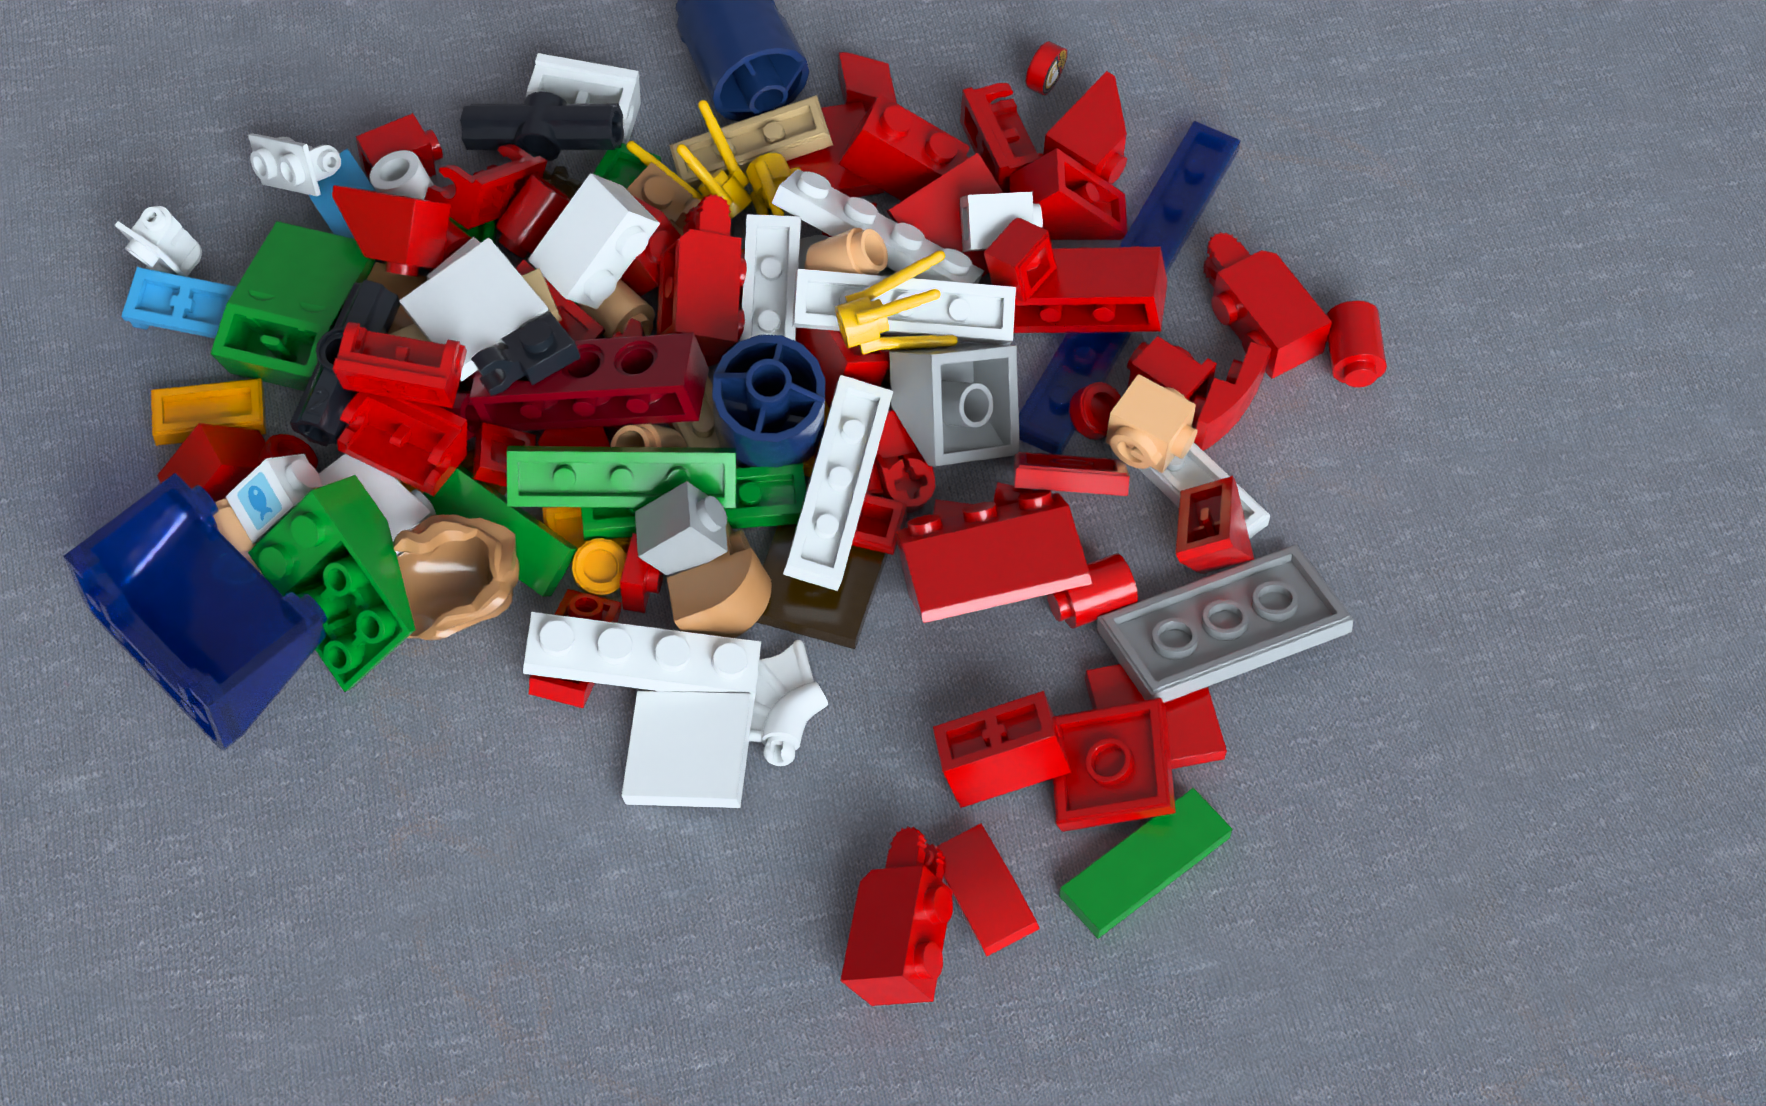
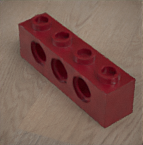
M694 333L573 340L581 358L534 385L523 376L513 382L505 391L491 396L479 379L482 375L477 370L469 397L481 422L518 431L699 421L709 368Z

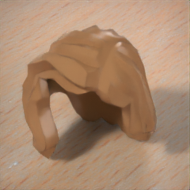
M432 515L414 528L402 530L393 541L394 551L404 552L397 559L416 629L407 638L431 641L441 640L481 621L497 617L508 609L512 603L513 589L519 578V560L516 556L515 534L505 526L483 518L468 519L459 515Z

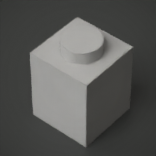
M687 481L635 511L638 557L668 577L709 563L728 552L726 535L727 515L724 506L715 497L706 495Z

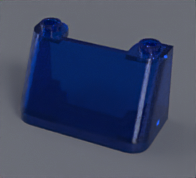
M174 473L63 557L83 601L102 627L218 748L226 750L248 731L324 640L326 634L323 624L327 622V617L318 603L308 594H304L299 598L296 594L288 592L283 596L219 532L213 517L219 510L211 496L200 485H196L191 489Z

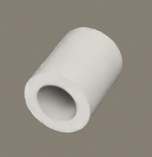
M407 150L395 151L384 156L374 165L370 173V182L377 192L424 200L428 187L434 185L418 156Z

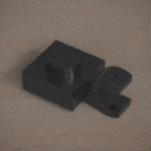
M548 312L501 338L506 349L502 350L496 347L485 348L476 353L471 360L482 375L479 378L482 385L492 396L505 391L513 382L523 376L534 385L581 357L573 339L553 314Z

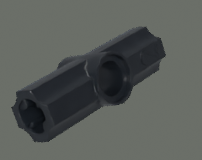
M542 91L533 92L528 95L524 104H471L470 106H464L460 119L462 126L461 139L467 150H498L500 146L513 144L533 157H543L547 162L558 158L561 150H615L616 148H621L624 138L623 113L619 103L568 104L560 96Z
M364 280L362 283H354L334 328L325 333L317 343L316 354L318 363L290 421L293 431L304 436L309 442L326 447L328 444H337L338 438L345 429L347 423L341 421L340 417L345 407L358 391L342 388L333 371L335 358L337 359L343 333L348 322L360 323V327L366 328L367 331L388 334L401 304L398 295L386 289L383 284Z

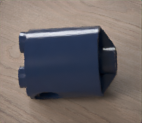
M678 0L675 9L679 16L676 24L682 42L687 45L696 71L715 110L729 120L742 121L789 105L804 89L809 76L807 60L786 19L778 12L774 0Z
M757 335L738 342L722 356L713 375L712 391L715 432L720 448H736V465L741 468L782 467L789 464L802 463L804 467L806 462L815 454L824 431L825 377L817 358L803 344L783 335Z

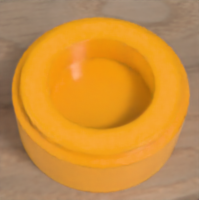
M604 538L592 539L584 543L576 551L571 563L572 577L577 586L588 594L596 596L611 594L620 588V579L627 555L614 541Z

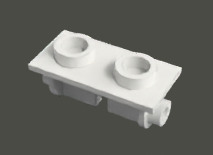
M254 133L248 135L253 151L250 156L251 165L255 174L261 179L262 185L319 196L321 193L317 181L332 176L341 166V158L338 151L330 145H319L312 148V146L295 142L289 137L274 138Z
M153 206L145 209L132 229H129L119 221L115 224L120 232L130 241L125 249L146 264L145 269L188 277L194 267L200 262L202 249L199 243L162 206Z

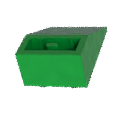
M276 221L226 304L210 354L230 374L251 379L261 378L263 382L305 391L318 363L316 354L318 341L325 333L334 328L354 283H362L364 280H367L375 259L364 257L356 240L353 238Z
M356 475L311 490L248 552L344 692L352 689L416 630L396 551H394L388 521Z

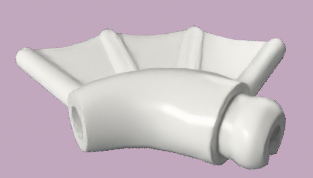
M795 640L789 648L779 655L759 659L749 741L762 742L765 746L763 752L765 759L776 766L788 765L795 759V750L800 747L807 721L814 714L828 706L823 691L818 683L813 680L805 646L801 640Z

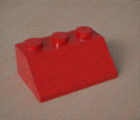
M1051 490L1029 491L1019 495L1017 503L996 507L994 502L976 503L965 507L962 510L963 515L941 520L940 515L916 517L907 522L908 528L895 530L908 595L923 623L1092 584L1089 568L1070 507L1059 493L1051 494Z

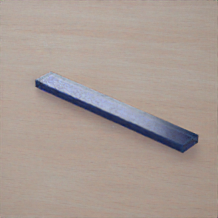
M1194 121L1119 247H1161L1167 275L1239 152L1241 140ZM1133 332L1067 333L1019 413V440L1050 454L1062 455L1076 431L1070 417V401L1073 395L1079 389L1092 383H1104Z

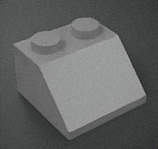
M973 342L956 344L955 346L889 352L891 391H893L891 407L928 466H942L1014 456L1020 452L1017 345Z

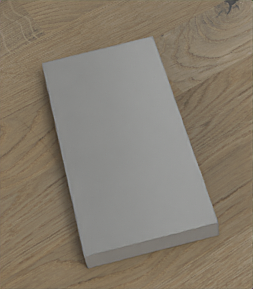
M1296 544L1097 617V631L1145 700L1161 698L1164 703L1351 633L1353 627L1352 616Z

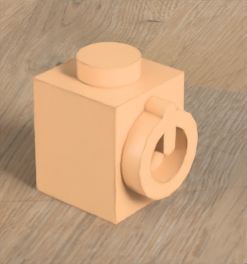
M1138 374L1110 412L1106 443L1110 445L1114 454L1127 465L1138 469L1152 467L1163 473L1175 456L1180 459L1185 457L1196 438L1197 429L1192 427L1196 404L1188 401L1179 391L1173 388H1164Z

